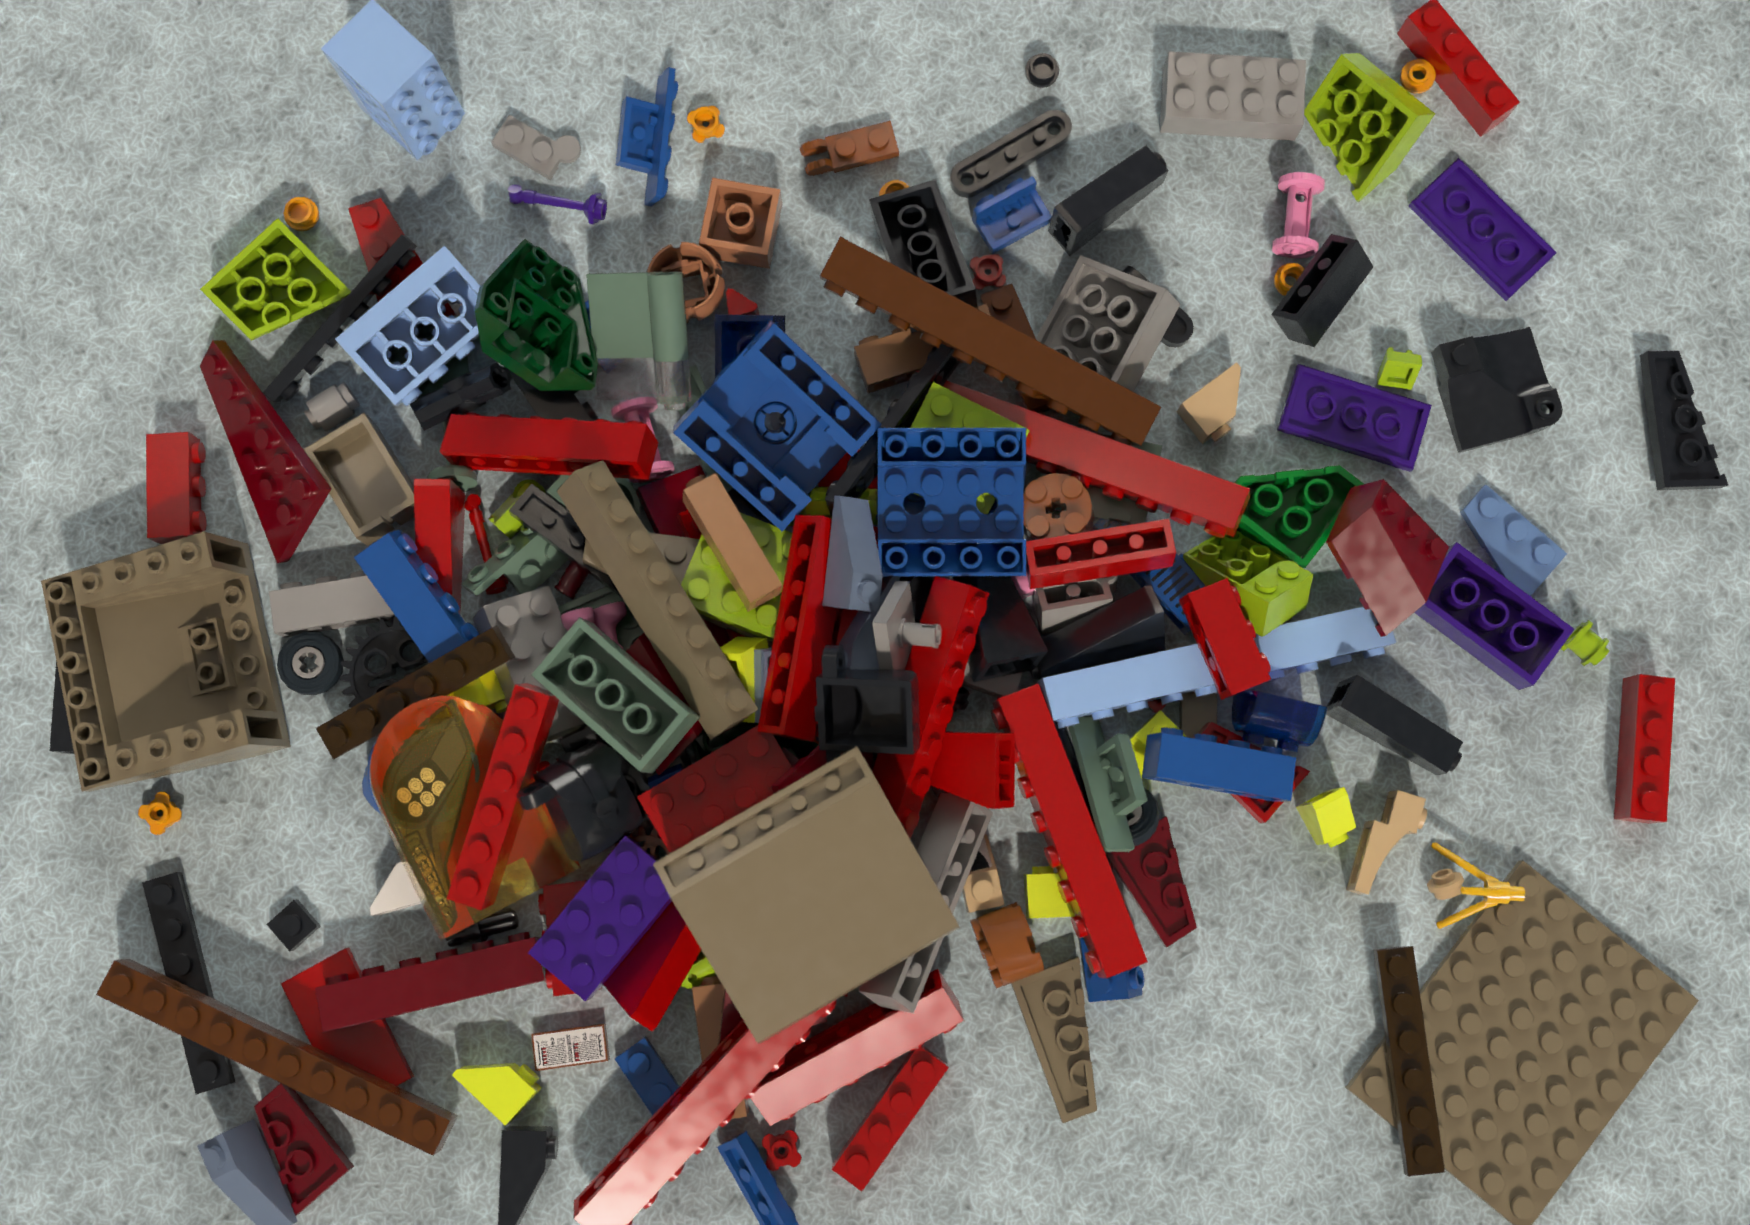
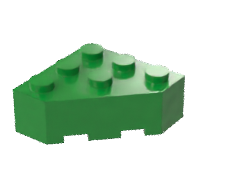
M1340 465L1312 470L1281 471L1255 476V474L1240 476L1234 483L1250 488V499L1237 531L1305 569L1327 541L1350 488L1363 485L1364 483Z

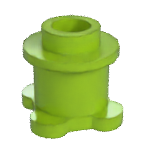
M1590 620L1579 624L1561 647L1562 651L1569 648L1581 659L1583 666L1589 663L1594 666L1597 665L1610 651L1606 648L1609 640L1607 638L1602 639L1590 629L1593 626Z

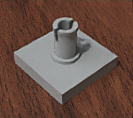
M895 581L876 614L872 625L879 669L904 670L912 646L938 648L941 643L942 629L940 624L915 623L910 582Z

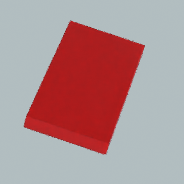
M349 947L342 949L281 983L312 1046L395 1086L414 1077L386 1019L329 1032L322 1031L315 988L325 986V978L348 974V980L363 977Z

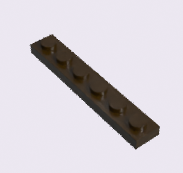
M498 625L494 626L318 726L316 730L334 760L381 734L387 724L405 709L420 702L444 698L512 660L515 656Z
M1413 946L1373 949L1404 1174L1407 1176L1445 1173Z

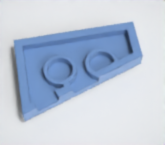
M1487 485L1481 487L1460 511L1478 543L1486 550L1496 566L1495 570L1529 596L1537 590L1567 555L1564 550Z

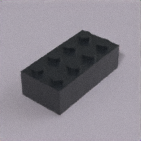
M936 179L869 199L874 226L886 261L978 309L976 289ZM909 326L911 333L918 331Z

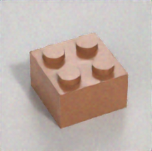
M712 178L699 246L708 250L717 260L770 269L783 205L781 190Z

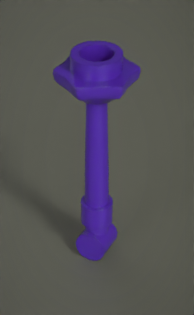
M516 184L508 187L509 201L512 204H519L524 201V203L533 205L538 203L581 210L587 217L588 223L592 225L598 223L599 220H604L607 213V201L602 199L601 193L592 194L585 202L537 193L534 190L526 189L524 191L520 185Z

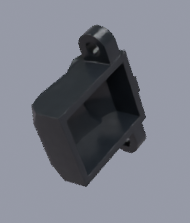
M825 645L822 653V673L816 677L817 705L814 706L815 722H818L819 750L826 751V764L855 747H858L860 752L914 755L920 747L919 685L917 674L910 670H852L845 668L843 646Z
M593 740L573 752L568 751L556 758V762L533 775L535 782L524 787L516 794L523 810L534 809L545 803L569 859L578 862L585 861L603 852L625 836L632 834L643 822L641 810L621 771L620 759L623 756L606 741L599 742Z

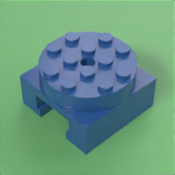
M770 320L746 348L717 375L711 386L673 426V433L777 528L783 531L812 500L808 495L846 453L853 456L882 424ZM779 412L783 414V425L776 430L768 429L764 424L766 413Z

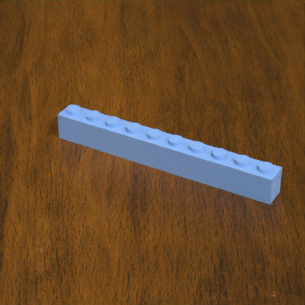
M1364 607L1282 624L1263 637L1256 634L1254 639L1259 652L1264 653L1269 661L1271 669L1269 672L1271 680L1269 681L1285 677V670L1296 668L1297 674L1318 670L1317 663L1330 661L1331 667L1352 662V655L1363 653L1364 659L1386 654L1384 648L1396 643L1393 631L1387 636L1380 637L1375 628V625L1378 623L1371 609L1365 610ZM1198 644L1042 678L1036 683L1040 686L1053 722H1057L1058 728L1077 725L1080 723L1078 717L1091 714L1093 721L1114 716L1113 709L1126 707L1128 713L1149 708L1148 702L1161 699L1162 705L1183 700L1182 694L1195 691L1196 697H1201L1217 692Z

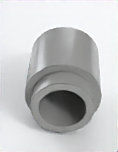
M345 383L339 386L334 384L307 401L306 404L309 409L304 413L315 429L322 427L325 431H328L354 415V410L360 404Z

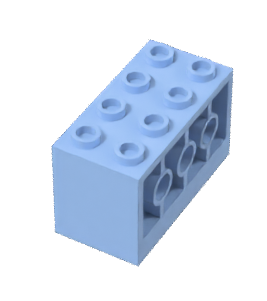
M370 0L321 48L359 107L417 161L423 155L433 152L437 147L438 140L447 131L455 130L461 123L465 112L434 54L374 0Z
M444 245L335 338V340L394 405L398 406L403 402L405 406H409L410 403L414 402L422 394V391L419 389L422 384L428 379L434 384L449 371L446 364L456 356L461 361L476 348L473 341L479 336L475 316V306L480 285ZM448 302L452 305L458 303L460 305L458 309L460 316L457 318L452 315L446 317L444 315L446 311L444 305ZM421 325L424 327L433 326L435 328L432 331L434 338L430 341L425 338L421 341L416 338L419 335L417 328ZM395 347L398 350L403 348L408 350L405 354L407 361L404 364L398 361L394 364L390 362V359L393 357L391 350Z

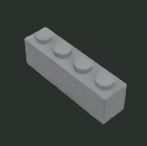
M364 571L352 572L350 574L351 578L337 580L336 576L320 577L315 579L316 584L303 586L301 582L284 583L280 585V590L269 591L273 630L275 634L284 638L304 632H322L377 623L381 619L389 621L394 620L396 616Z

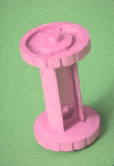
M1293 172L1282 175L1278 179V189L1288 195L1284 237L1277 238L1272 242V252L1276 255L1303 259L1317 254L1319 243L1309 238L1313 195H1317L1324 190L1325 180L1321 176L1307 172ZM1296 195L1304 196V202H1298Z
M654 397L630 399L615 405L611 409L613 419L625 420V423L631 420L643 422L649 426L654 434L649 413L658 408ZM657 446L649 480H629L632 483H643L660 479L672 474L675 471V467L672 461L661 460Z

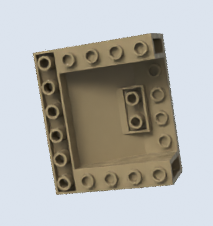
M201 532L41 581L81 791L100 790L256 757L291 747L248 543L208 532Z
M858 747L653 863L673 903L756 1042L759 1044L960 928Z

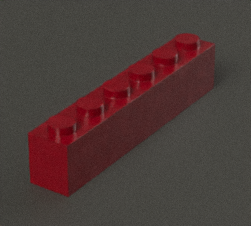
M528 931L508 936L509 943L494 946L493 940L472 944V952L458 955L457 948L435 953L436 960L422 963L421 957L399 961L398 969L386 972L384 965L363 969V977L348 980V974L325 978L326 985L315 988L322 1031H334L546 981V968L528 954L540 937L530 938Z

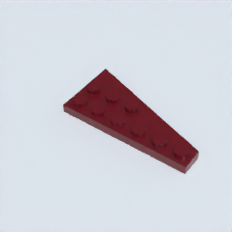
M212 340L200 364L202 374L277 563L288 562L330 493L331 487L226 341Z

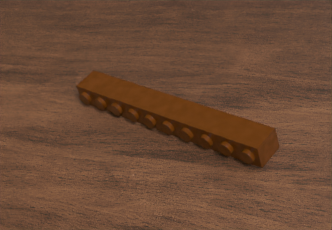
M841 236L820 274V279L825 281L823 288L840 297H843L845 292L858 299L855 305L865 311L875 314L878 309L890 316L888 319L890 324L904 331H907L909 326L922 333L920 339L936 348H939L942 343L954 349L952 356L968 365H971L974 360L986 366L983 372L1001 382L1007 377L1018 383L1015 387L1017 391L1033 399L1036 394L1041 395L1049 400L1047 403L1049 408L1063 415H1066L1068 410L1080 416L1078 423L1095 432L1101 427L1112 433L1110 437L1112 440L1129 446L1131 444L1141 446L1161 409V406Z
M131 959L114 960L96 993L99 997L432 1156L442 1150L458 1115Z

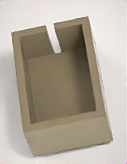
M365 413L303 449L331 487L329 494L354 536L365 545L369 546L387 533L395 530L392 525L393 522L403 525L415 518L414 485L377 424Z

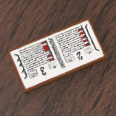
M606 1023L531 1034L535 1071L610 1060Z

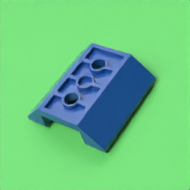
M878 428V554L883 576H1026L1023 467L1026 465V428ZM916 493L923 498L925 505L919 514H910L904 509L903 501L909 494ZM989 493L995 497L997 506L993 513L983 514L977 509L976 501L979 495Z

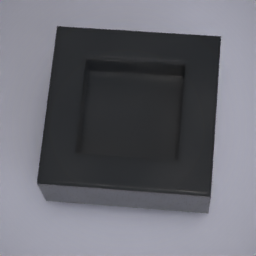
M298 899L293 900L266 924L289 951H294L321 927Z

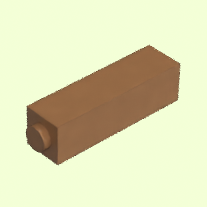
M714 473L707 478L705 475H700L690 480L686 484V489L683 490L682 501L747 611L749 612L780 595L782 583L717 474Z
M718 976L706 977L700 986L692 987L702 1062L718 1046L722 1003L725 988ZM744 1099L735 1108V1113L731 1119L747 1117L749 1114L748 1100Z

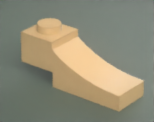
M1400 790L1388 792L1380 822L1376 820L1365 821L1346 890L1357 894L1369 895L1374 878L1391 849L1404 835L1416 834L1417 829L1423 827L1427 817V809L1424 808L1425 798Z

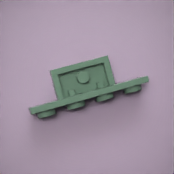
M522 525L521 531L511 540L502 542L495 549L494 555L489 560L472 568L467 575L468 578L462 585L467 591L475 596H479L501 575H504L520 595L539 587L569 558L525 525Z
M1078 717L1080 723L1069 726V731L1104 852H1130L1135 846L1126 815L1148 800L1129 734L1117 733L1105 742L1099 720L1093 721L1092 717Z

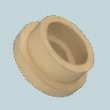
M1442 869L1433 873L1432 879L1427 883L1429 892L1434 893L1436 899L1445 900L1461 894L1460 889L1463 887L1464 878L1460 872H1453L1452 869Z

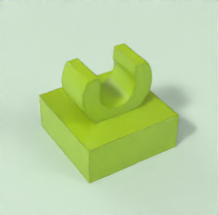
M1389 347L1377 373V385L1412 390L1422 366V356L1413 354L1411 350H1407L1404 353L1394 351L1393 347Z

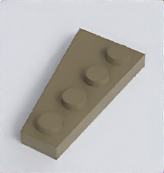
M1078 956L1011 983L1062 1123L1097 1111L1088 1042V1027L1086 1025L1084 1008L1085 1001L1081 982V967Z

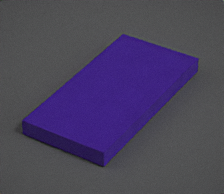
M1460 158L1456 159L1408 205L1505 301L1557 253Z
M1298 364L1294 371L1277 431L1411 472L1415 466L1432 405Z

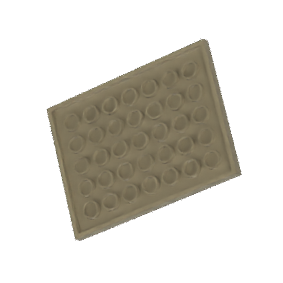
M1521 860L1516 863L1503 882H1509L1510 886L1524 887V901H1510L1509 904L1498 903L1496 906L1481 910L1419 991L1445 1170L1512 1225H1532L1699 1000L1540 873ZM1384 1036L1345 1088L1398 1131Z

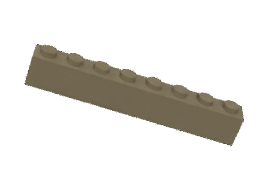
M602 460L574 471L557 493L690 708L700 716L698 721L708 737L712 740L738 726L758 710L757 706L605 462Z

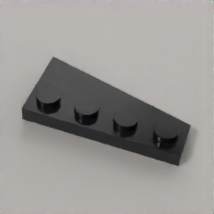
M1647 351L1641 354L1640 363L1657 491L1716 489L1729 486L1725 474L1720 475L1714 459L1718 458L1714 444H1708L1702 425H1705L1706 422L1701 411L1698 412L1691 398L1694 390L1680 352Z

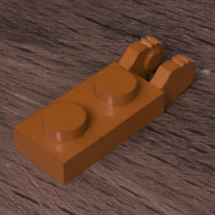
M891 121L825 137V140L815 139L808 141L799 148L801 155L804 157L828 151L830 159L823 158L806 165V174L809 176L831 171L837 173L899 157V149Z

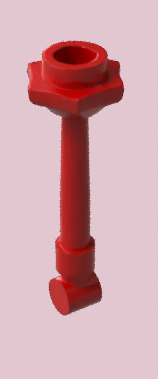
M471 494L467 497L464 507L470 512L468 514L469 519L474 527L485 563L492 557L484 526L485 519L483 512L479 508L481 499L478 495ZM501 575L485 590L486 594L493 595L507 589L506 584L509 581L504 575Z

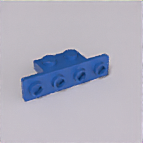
M668 67L657 79L655 104L628 96L622 101L615 165L647 173L644 204L650 207L661 198H664L668 189V178H665V168L670 161L672 152L671 146L668 145L669 133H671L675 122V114L671 113L672 101L675 100L678 92V82L675 81L676 69Z

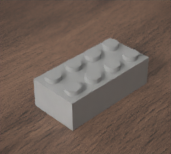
M1169 51L1162 72L1160 132L1295 141L1304 125L1306 60Z
M549 586L484 605L473 617L479 634L498 625L515 656L512 660L494 669L506 698L507 706L515 684L529 683L546 689L532 676V673L568 632L562 624L560 611ZM560 700L546 743L587 725Z

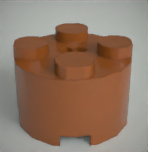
M1052 473L1031 481L1025 488L1024 528L1032 540L1088 532L1093 529L1094 511L1087 489L1077 478L1067 474ZM1055 508L1062 509L1060 518H1053L1052 512Z
M1017 902L970 920L977 945L983 959L987 962L990 976L996 988L1006 986L1045 970L1040 952H1035L1036 946L1029 924Z

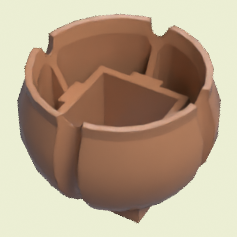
M681 242L679 248H674L671 244L667 245L657 252L647 269V272H683V278L701 275L705 296L685 300L686 323H689V320L692 318L701 321L711 315L723 298L725 281L721 277L723 271L720 263L713 254L695 243Z

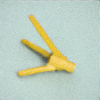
M1437 842L1431 844V847L1441 855L1484 881V887H1462L1460 889L1462 894L1483 896V901L1437 922L1436 926L1439 929L1483 909L1496 906L1498 903L1509 904L1510 901H1524V887L1510 886L1509 882L1499 881Z

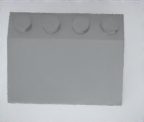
M1080 255L1036 340L1134 392L1180 303L1163 287Z

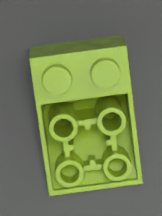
M1236 531L1234 537L1225 534L1224 538L1212 536L1183 554V559L1205 586L1228 578L1230 585H1234L1240 594V608L1245 619L1251 621L1255 633L1261 637L1307 608L1313 573L1273 552L1268 547L1242 535L1239 531Z

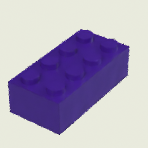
M1457 542L1449 546L1427 602L1414 612L1518 690L1534 686L1574 631L1573 627Z
M625 836L528 954L584 1001L592 999L672 901L653 865L658 859L632 837Z

